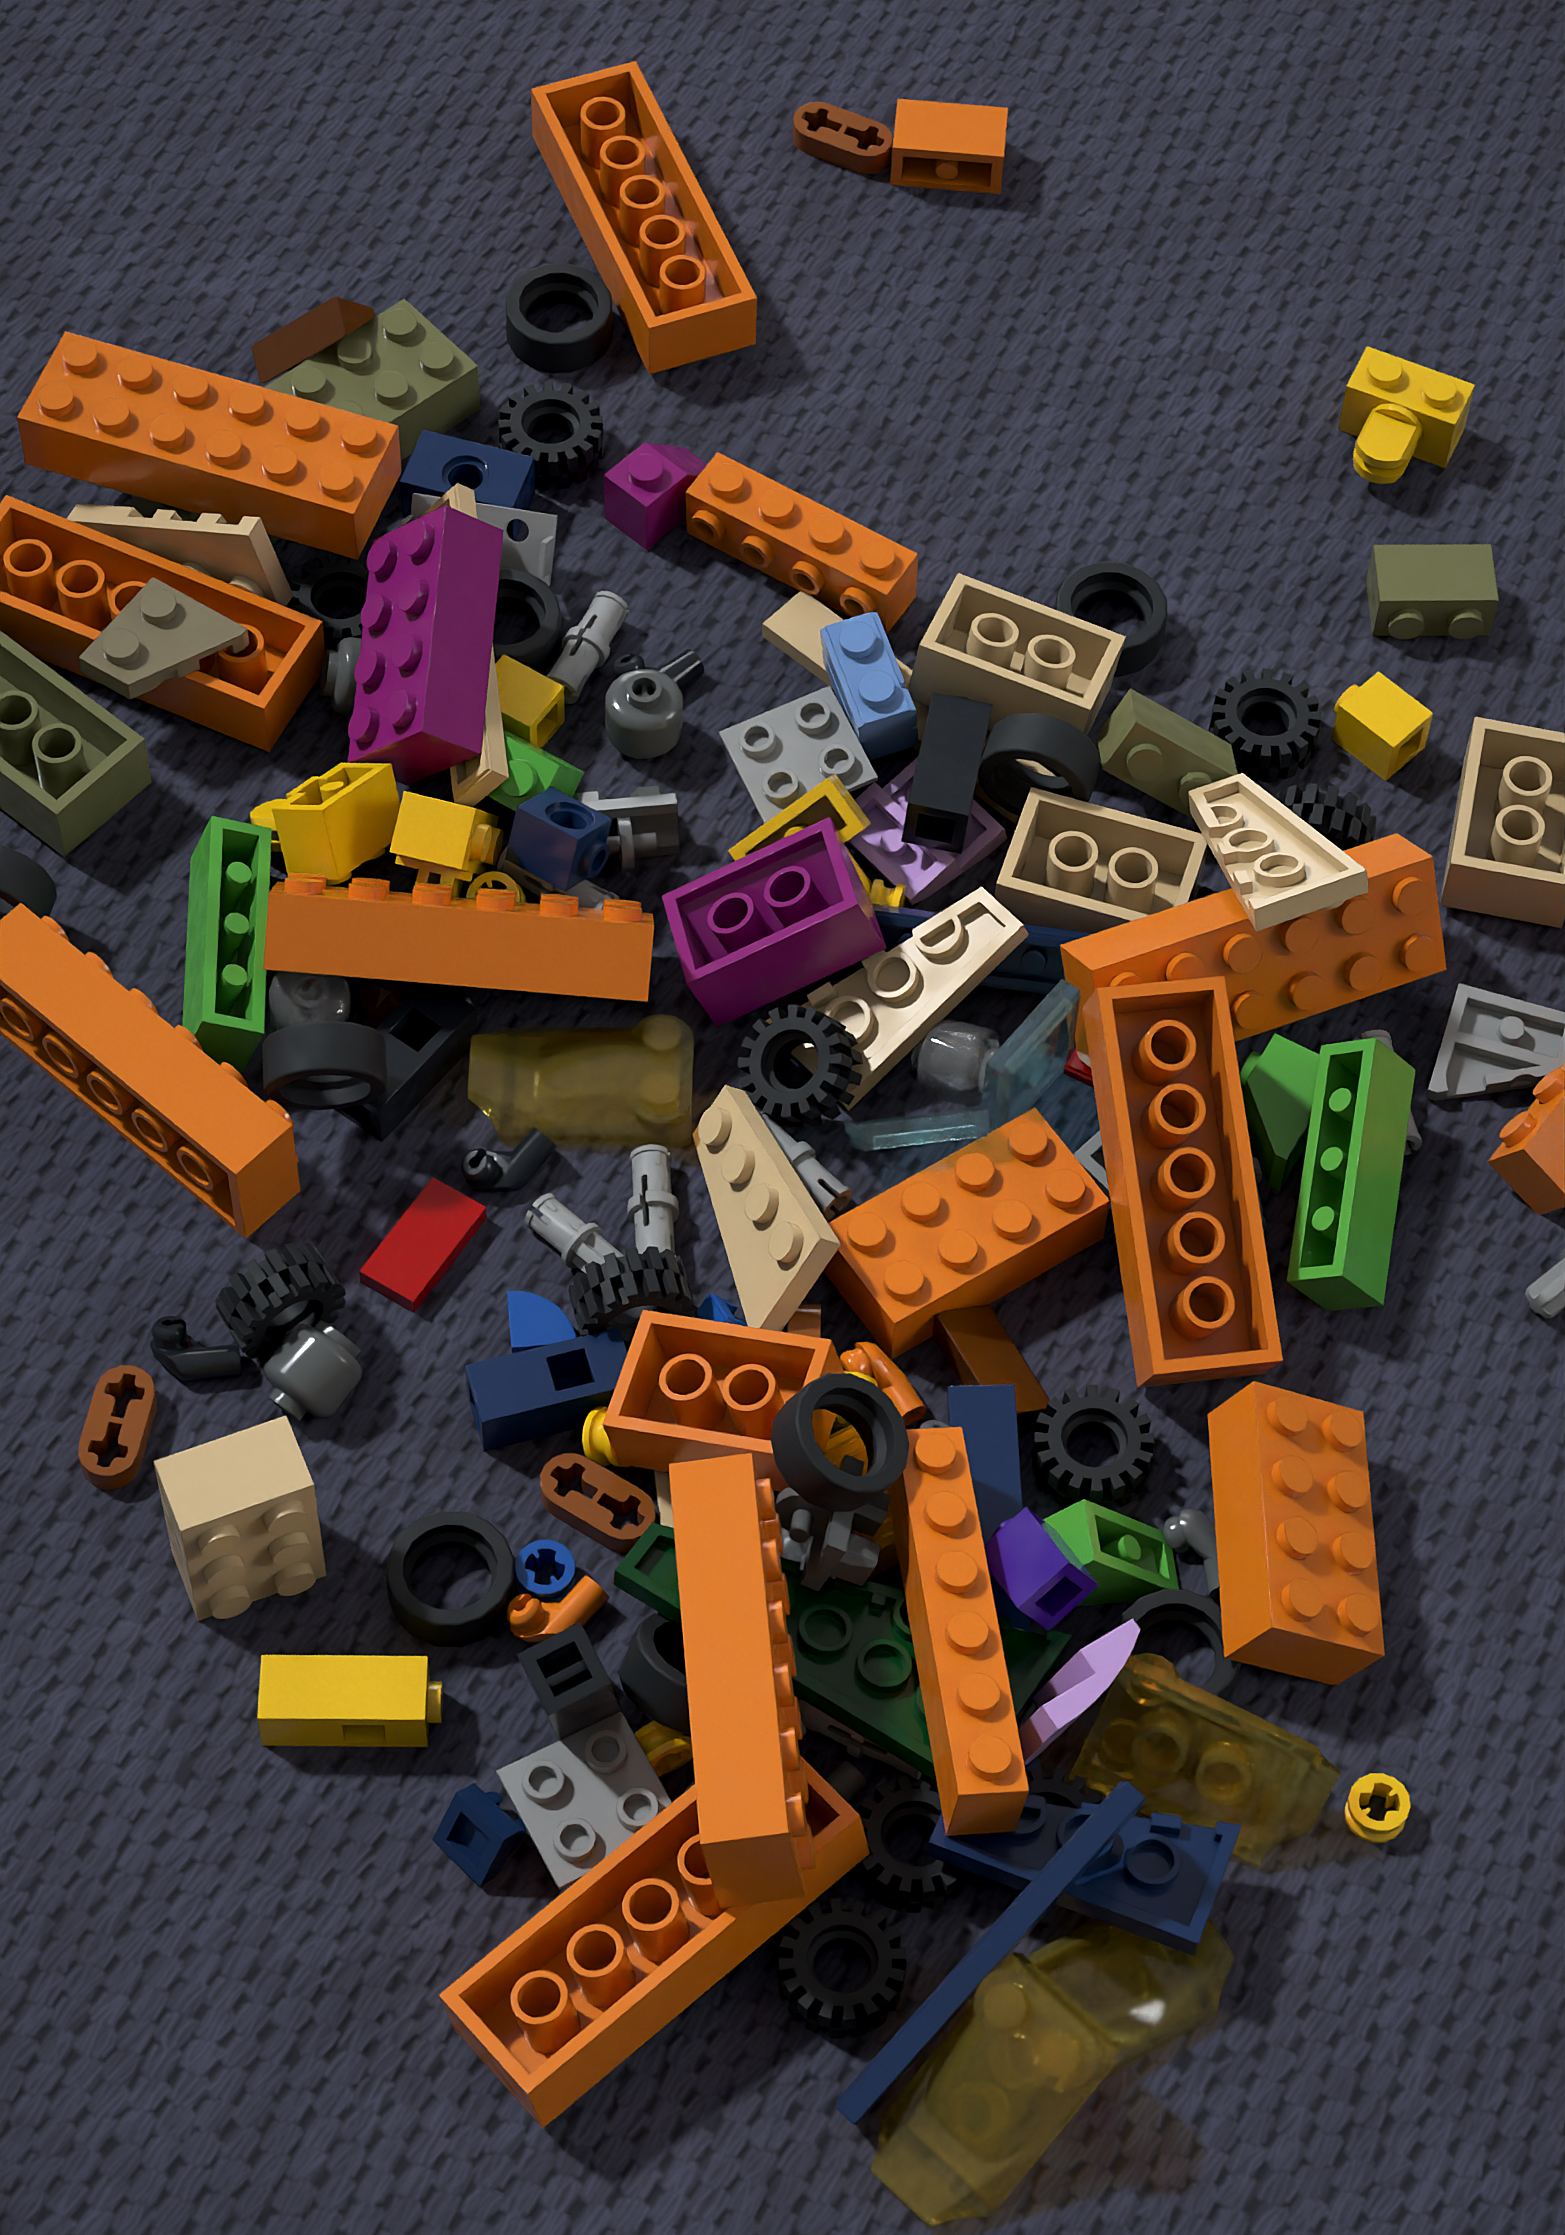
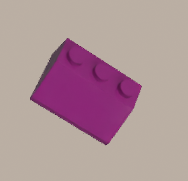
M830 817L662 895L686 984L717 1027L887 949L873 905L839 832Z

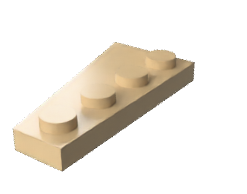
M77 503L67 517L70 521L283 606H287L293 597V593L260 517L244 516L238 525L227 524L222 514L202 513L197 522L183 521L174 510L157 509L152 518H144L133 507Z
M1244 773L1188 791L1190 813L1256 932L1316 910L1336 908L1342 905L1345 900L1369 892L1367 870Z
M980 887L912 930L913 937L888 952L882 950L861 961L864 966L863 968L832 986L830 982H827L806 995L809 1001L803 1004L802 1007L806 1009L808 1006L846 1026L845 1030L853 1034L858 1042L852 1049L862 1053L863 1064L852 1066V1070L862 1075L860 1086L849 1083L845 1090L855 1097L850 1105L839 1101L848 1111L1029 936L1025 926L983 887ZM771 1018L765 1021L769 1024L773 1023ZM810 1043L800 1044L792 1050L790 1055L813 1076L818 1064V1052Z

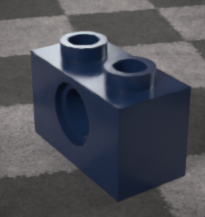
M423 429L400 480L402 517L406 518L411 514L413 493L442 497L457 483L474 490L476 503L528 511L535 495L534 457ZM513 519L507 525V534L514 541L523 524V521L520 519Z

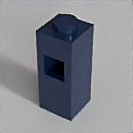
M620 1328L465 1365L467 1397L483 1451L581 1428L584 1426L586 1417L592 1409L597 1406L609 1407L628 1353Z

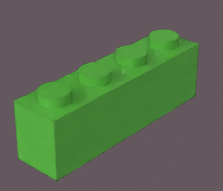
M211 816L190 860L182 1026L196 1037L203 1052L220 1065L222 1062H226L242 1074L264 1034L266 970L263 969L270 887L272 828Z
M1376 1037L1321 1045L1287 1282L1324 1309L1331 1311L1384 1305L1416 1069Z

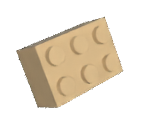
M958 573L919 645L908 691L912 700L929 707L933 692L993 704L988 726L990 731H992L995 723L1009 715L1029 712L1055 717L1072 724L1085 735H1088L1110 690L1126 636Z
M1480 717L1474 718L1463 761L1440 906L1562 928L1565 919V733Z
M1031 787L996 882L995 899L1022 924L1094 934L1194 901L1203 877L1208 844L1202 833Z
M287 1416L154 1461L172 1554L198 1621L211 1616L218 1619L237 1616L247 1610L253 1601L276 1593L282 1596L299 1594L309 1589L316 1582V1579L327 1576L314 1483Z

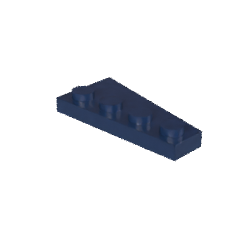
M1028 1795L1015 1832L946 1836L941 1812L929 1841L927 1856L1023 1891L1095 1811L1099 1804L1082 1802L1081 1808L1078 1809L1046 1804L1044 1797ZM1152 1812L1151 1819L1133 1816L1056 1904L1195 1956L1242 1825L1218 1821L1215 1828L1181 1823L1182 1816Z

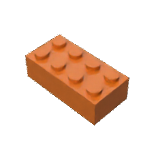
M1033 1108L829 1222V1226L841 1245L823 1271L880 1347L892 1360L932 1337L935 1315L947 1310L988 1305L1104 1239L1110 1200L1039 1111Z
M1253 1381L1207 1414L1224 1658L1330 1685H1338L1385 1656L1363 1411Z

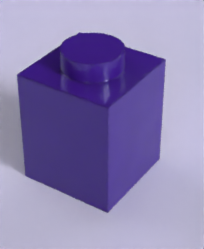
M1027 1507L1015 1517L1000 1524L994 1531L991 1539L984 1544L988 1570L1017 1608L1048 1631L1099 1586L1059 1533Z

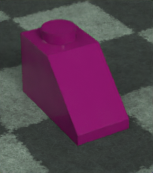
M643 443L604 474L605 519L645 550L649 549L686 519L685 492L707 464L683 447Z

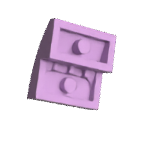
M918 757L883 789L874 782L855 799L871 824L847 841L894 888L898 883L905 884L906 900L912 905L928 898L991 854L1008 839L1005 829L973 799L961 854L901 842Z
M1133 1618L1080 1649L1034 1696L1033 1700L1039 1709L1018 1729L1025 1766L1043 1752L1094 1703L1118 1675L1132 1652L1140 1633V1628Z

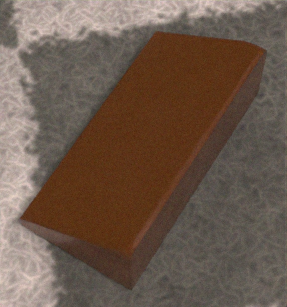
M335 296L258 341L251 349L259 380L265 384L348 336L375 317L374 309Z
M990 1305L947 1310L935 1315L932 1337L963 1386L1015 1384L1017 1429L1037 1420L1040 1412L1045 1414L1047 1403L1050 1401Z

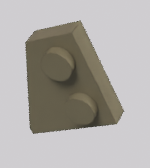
M152 577L79 656L81 673L131 700L156 689L164 680L181 678L199 670V659L229 647L233 654L244 650L249 644L248 629Z

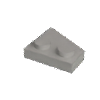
M1459 983L1426 1098L1436 1101L1536 1086L1548 1073L1560 1068L1565 1062V1012Z

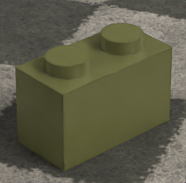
M1491 544L1373 545L1366 577L1372 636H1393L1397 639L1406 640L1417 636L1451 635L1457 639H1470L1477 635H1490L1499 601Z
M1131 688L1096 735L1101 766L1104 771L1192 819L1194 818L1190 813L1188 791L1238 774L1230 743Z

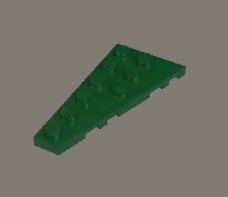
M652 1522L615 1569L613 1585L682 1626L674 1528ZM780 1557L781 1571L785 1573L790 1604V1615L785 1616L788 1634H791L795 1655L796 1677H792L794 1695L936 1781L904 1590L866 1580L863 1586H858L836 1577V1579L828 1578L818 1592L800 1584L803 1570H800L802 1562ZM997 1615L1017 1722L1068 1649L1072 1635L1049 1630L1046 1636L1011 1627V1619Z

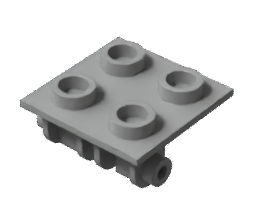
M830 686L719 732L764 824L833 774L838 776L848 792L878 780L867 755Z
M621 1711L496 1771L559 1890L573 1885L672 1803Z

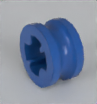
M538 1540L529 1543L520 1551L515 1560V1585L519 1595L530 1594L533 1599L540 1601L560 1602L575 1586V1560L572 1553L563 1544L554 1540ZM551 1562L555 1564L556 1575L561 1578L557 1580L554 1576H551L549 1585H540L535 1583V1572L529 1569L534 1567L537 1571H540V1563Z

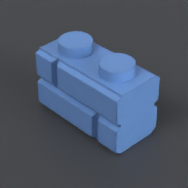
M868 612L827 625L821 629L823 664L837 700L869 761L912 748L918 744L916 709L908 689H905L904 678L878 613Z

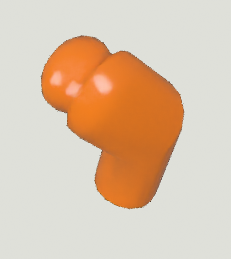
M858 1342L855 1343V1349L841 1354L839 1360L843 1370L863 1373L874 1378L878 1383V1388L893 1401L905 1422V1426L920 1420L927 1410L926 1406L906 1375L875 1343Z
M584 1576L560 1602L540 1601L533 1599L530 1594L516 1596L507 1606L506 1618L515 1636L526 1642H542L579 1622L584 1627L609 1600V1596L594 1580Z

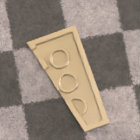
M724 1085L711 1107L703 1113L699 1125L692 1135L747 1325L749 1327L782 1332L841 1243L746 1092Z

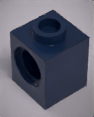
M550 787L517 806L505 860L566 892L585 879L595 877L603 869L610 852V847L606 844L612 819Z

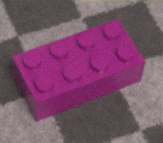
M445 505L372 541V547L367 557L369 576L366 602L361 611L363 630L360 657L354 671L355 681L357 682L354 711L348 725V735L350 737L348 763H391L395 781L407 786L481 755L504 530Z

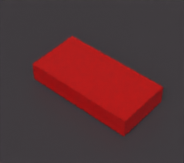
M432 1177L360 1269V1283L415 1313L487 1219L486 1207Z

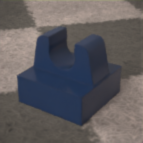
M472 1783L456 1792L432 1841L479 1886H482L500 1873L507 1858L519 1846L527 1829L521 1818L514 1821L499 1807L503 1800L499 1793L494 1791L484 1793L475 1783Z

